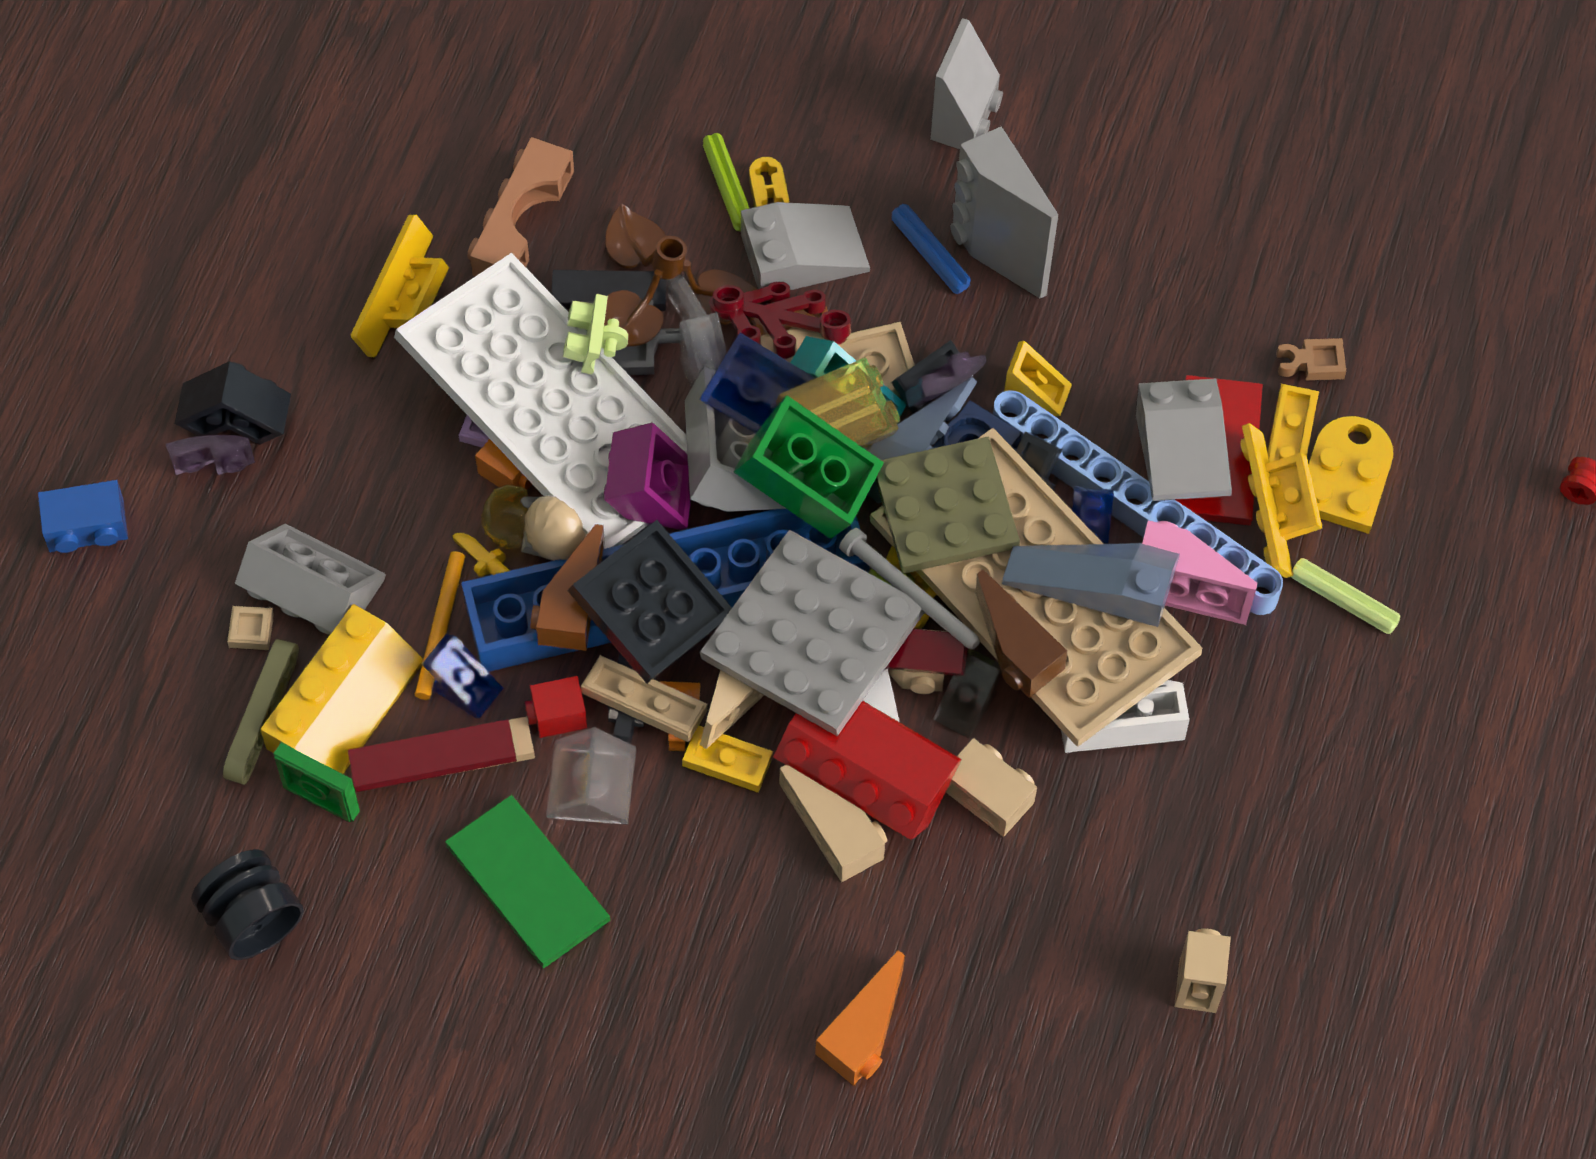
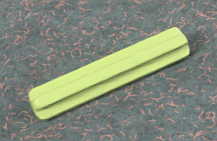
M1301 558L1292 570L1294 574L1291 576L1292 579L1386 634H1391L1400 621L1399 613L1305 558Z

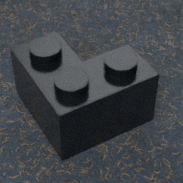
M229 361L182 384L174 424L205 440L230 429L261 445L284 434L291 393L278 387L275 382L251 373L243 365Z

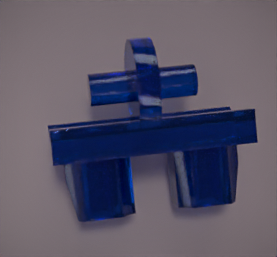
M1074 486L1072 511L1103 544H1108L1114 490H1092Z

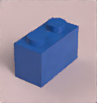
M117 480L38 492L42 534L49 552H72L78 547L96 544L99 546H110L117 541L128 539L124 500Z

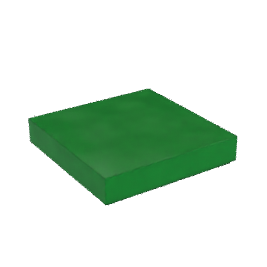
M281 742L273 755L283 788L347 822H353L360 809L352 779Z

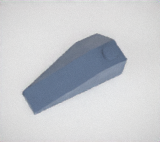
M970 377L866 444L862 441L858 445L880 460L933 449L932 445L944 436L949 428L944 420L946 422L951 420L960 411L977 381ZM875 480L867 495L879 504L882 501Z
M1142 543L1013 546L1002 584L1158 627L1180 554Z

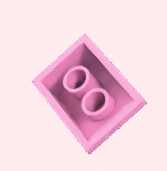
M1148 520L1142 544L1180 554L1165 606L1246 625L1258 583L1187 529L1179 528L1168 521L1153 522Z

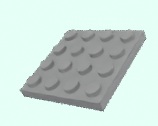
M789 530L702 648L700 655L701 659L838 736L925 612L906 593Z

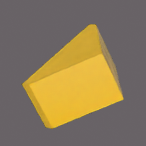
M1025 341L1018 342L1007 371L1004 391L1013 390L1020 392L1055 417L1061 416L1072 384Z

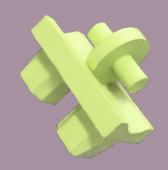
M596 294L593 304L572 301L569 309L567 326L585 329L587 332L586 335L568 332L565 339L563 357L582 362V373L593 374L595 360L599 358L601 348L604 349L605 356L613 357L616 350H621L628 345L629 334L626 330L619 327L617 319H609L608 324L604 326L608 296Z

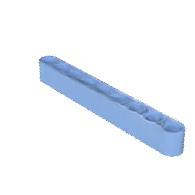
M1008 390L996 397L993 415L1021 431V439L1025 431L1034 435L1044 434L1048 437L1044 440L1063 449L1051 472L1053 475L1142 537H1144L1148 520L1153 522L1169 521L1179 528L1187 529L1258 583L1257 587H1264L1271 592L1269 594H1262L1256 590L1250 612L1256 615H1265L1275 609L1283 587L1281 574L1275 568L1175 499L1153 501L1148 480L1022 393ZM1010 412L1016 414L1017 416L1007 417L1003 415V413ZM1073 455L1080 460L1071 461L1066 459L1065 456ZM1105 477L1111 482H1100L1096 478ZM1128 499H1137L1143 504H1132L1128 502Z

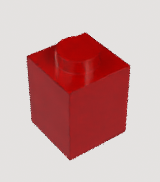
M578 676L530 685L532 700L524 702L529 725L537 724L540 738L587 729L586 711Z

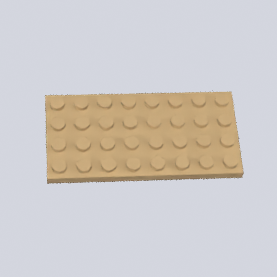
M994 428L979 437L989 436L1020 539L1019 546L1103 544ZM883 506L870 514V522L895 548ZM1012 550L916 571L953 613L978 635L980 642L996 659L997 656L975 593L977 573L982 569L1067 650L1065 669L1036 692L1032 699L1077 747L1201 656L1202 647L1165 608L1163 609L1159 626L1156 627L1003 585L1002 579Z

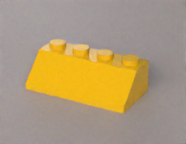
M353 604L260 730L266 749L274 753L282 742L343 774L350 765L348 750L364 746L420 669L423 658L385 621Z

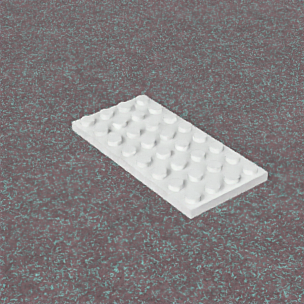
M510 253L397 328L394 338L543 496H556L570 508L574 509L583 523V531L586 534L591 531L595 524L604 525V549L622 545L647 527L649 523L625 519L604 500V487L607 482L609 466L608 455L611 450L613 432L653 422L686 453L687 435L612 357L604 355L603 348H601L599 358L595 360L592 375L581 372L582 362L563 357L564 344L568 332L586 335L587 331L567 326L569 312Z

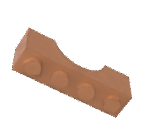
M533 137L530 138L525 150L520 149L514 160V171L510 179L505 178L498 193L499 200L495 208H489L485 215L483 232L479 238H474L469 246L467 257L471 260L473 276L482 273L510 253L525 267L529 262L528 242L517 231L515 224L521 214L531 206L541 202L560 201L574 173L573 151Z

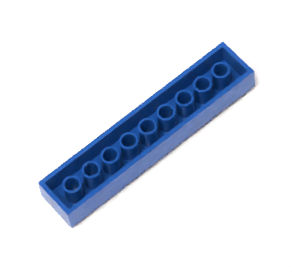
M788 509L768 510L670 533V536L731 607L735 605L789 530L869 573L870 568L858 556L853 555L849 557L840 550V543L845 535L854 528L860 529L856 516L849 527L832 539ZM623 545L604 549L602 561ZM554 560L461 582L464 603L482 673L578 651L575 649L538 645L537 630L530 628L533 605L540 606L543 590L567 560ZM592 620L587 648L611 643Z

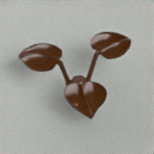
M621 204L616 209L609 221L605 236V249L610 259L623 268H634L642 262L645 267H649L652 264L654 270L653 279L643 300L636 293L627 290L615 291L607 295L604 326L608 324L609 319H617L619 327L626 330L629 334L626 347L645 344L654 339L660 332L663 325V313L658 308L649 305L661 278L670 280L679 276L684 271L691 292L698 294L695 304L697 311L707 320L722 325L732 323L730 320L722 319L710 311L709 301L715 289L724 285L737 286L742 289L743 293L757 289L741 277L719 269L702 272L698 278L697 286L690 269L691 262L685 260L687 247L682 239L676 236H666L656 223L633 212L624 204Z

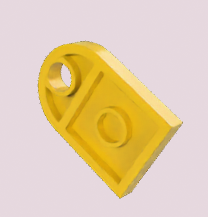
M1356 416L1341 417L1331 421L1319 433L1309 462L1320 519L1367 534L1370 533L1393 459V446L1389 436L1373 421ZM1355 431L1362 432L1369 441L1365 444H1356L1349 439L1348 434Z

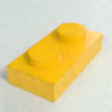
M698 726L684 754L682 766L759 793L772 761L773 751L722 734L705 749L700 745L704 727Z

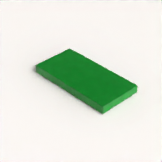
M512 795L445 841L449 851L543 969L610 922L609 914Z

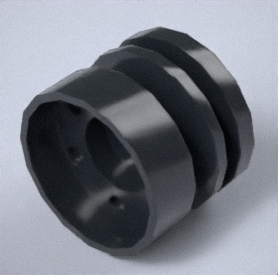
M259 849L243 851L214 867L197 884L191 896L193 905L198 912L202 913L207 925L216 927L214 930L216 938L229 957L238 961L252 958L279 943L292 932L301 921L304 913L302 904L289 885L279 882L281 879L279 871L276 867L272 866L265 851Z

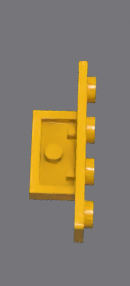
M408 215L351 333V338L367 357L377 356L390 328H399L432 305L449 269V266L442 258H424L433 235L417 215Z
M1251 423L1242 426L1244 438L1241 439V449L1246 460L1250 462L1252 474L1248 476V482L1253 495L1258 499L1260 510L1256 511V519L1260 530L1265 533L1267 546L1264 547V557L1267 564L1275 568L1283 577L1288 578L1294 574L1286 540L1323 529L1307 456L1300 452L1269 463L1263 433Z

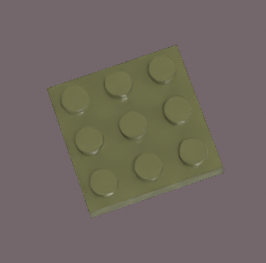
M989 436L881 460L884 464L875 480L903 574L1012 550L1013 546L1020 545V539Z

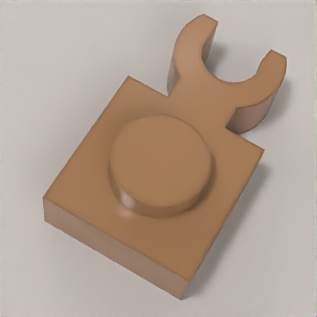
M1342 338L1304 339L1302 349H1298L1291 344L1278 346L1276 357L1288 358L1292 361L1291 363H1280L1278 375L1289 377L1295 375L1298 371H1305L1306 380H1336L1345 378L1346 364Z

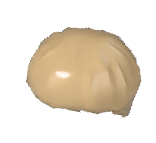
M547 495L539 497L531 504L525 514L524 528L527 541L532 545L534 551L546 559L553 561L559 559L568 560L587 536L583 531V523L576 511L556 496Z

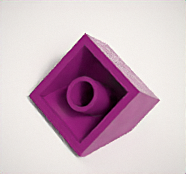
M653 422L613 432L611 450L608 455L609 466L607 482L604 487V500L625 519L649 524L658 520L664 527L679 530L686 529L690 509L688 454Z

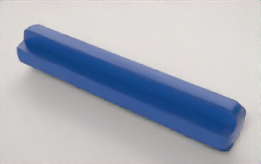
M902 204L895 208L892 212V221L951 291L955 294H960L970 286V277L911 207L907 204Z

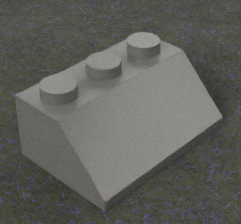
M283 524L248 542L235 584L246 589L250 596L260 600H268L280 606L285 614L293 617H302L314 623L319 631L331 634L353 604L363 610L366 609L384 582L386 574L287 524Z

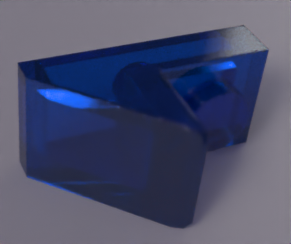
M445 634L422 663L436 679L433 690L475 718L480 719L504 689L461 641L452 634Z

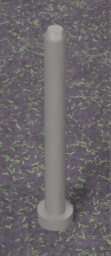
M854 528L845 535L840 543V550L849 557L853 555L858 556L892 586L906 593L922 608V611L964 646L975 649L979 645L980 640L977 634L866 543V534L860 529Z

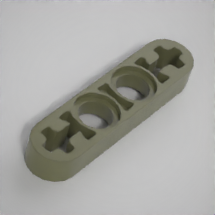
M276 639L273 643L228 752L223 770V778L225 780L243 785L249 781L264 745L260 729L283 698L297 662L298 644L282 639Z

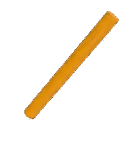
M452 551L449 555L415 691V696L419 699L429 700L431 697L465 560V555L461 552Z

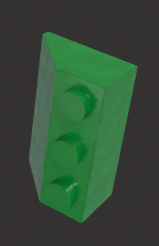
M786 395L752 438L733 472L832 539L852 524L884 462Z

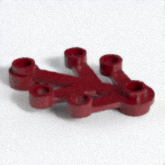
M773 282L767 287L745 293L737 286L724 285L715 289L709 301L710 311L714 315L730 320L737 331L738 346L741 349L754 350L761 345L760 329L756 326H751L746 316L754 317L760 320L772 338L774 355L782 359L791 358L797 352L796 338L788 334L782 324L821 333L825 340L834 341L837 344L844 343L851 333V318L845 311L829 310L824 312L820 318L794 312L803 309L809 314L822 313L826 308L825 294L820 290H809L803 295L790 298V286L785 282ZM767 300L770 303L766 305L757 304Z

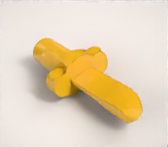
M465 533L453 535V540L478 561L474 566V572L479 577L510 571L502 563L506 555L499 548L489 553L472 536Z

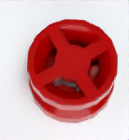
M1575 457L1571 460L1568 467L1569 475L1564 477L1560 484V492L1572 502L1591 505L1596 502V461L1587 457Z

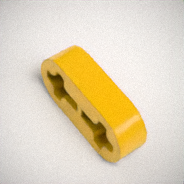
M761 157L752 162L749 183L754 207L767 205L768 198H773L774 203H789L784 172L780 162L771 157ZM761 172H768L771 177V185H765Z

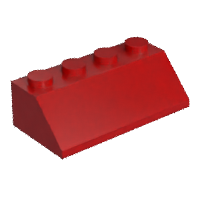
M865 701L861 702L838 736L796 713L788 724L773 756L775 759L785 765H789L910 840L914 839L929 826L962 760Z

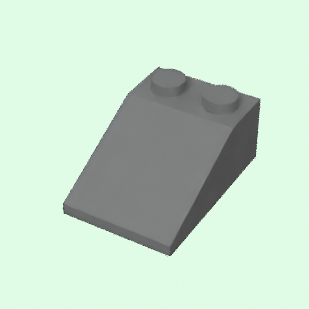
M964 18L960 21L936 75L930 139L960 149V144L988 132L990 127V120H987L991 111L995 113L998 111L1003 97V91L998 90L1000 74L972 24Z
M776 202L741 210V237L758 289L780 281L787 283L790 286V290L870 272V266L850 206Z
M1216 378L1139 383L1136 419L1152 500L1231 496L1232 488L1223 407Z

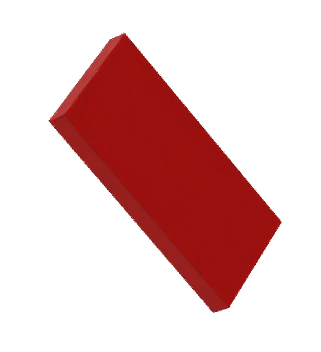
M1186 375L1185 380L1214 378ZM1216 378L1223 407L1232 488L1231 496L1175 500L1206 521L1251 526L1254 495L1249 486L1248 476L1252 474L1250 462L1246 460L1241 449V439L1244 438L1242 426L1251 423L1259 430L1263 384Z

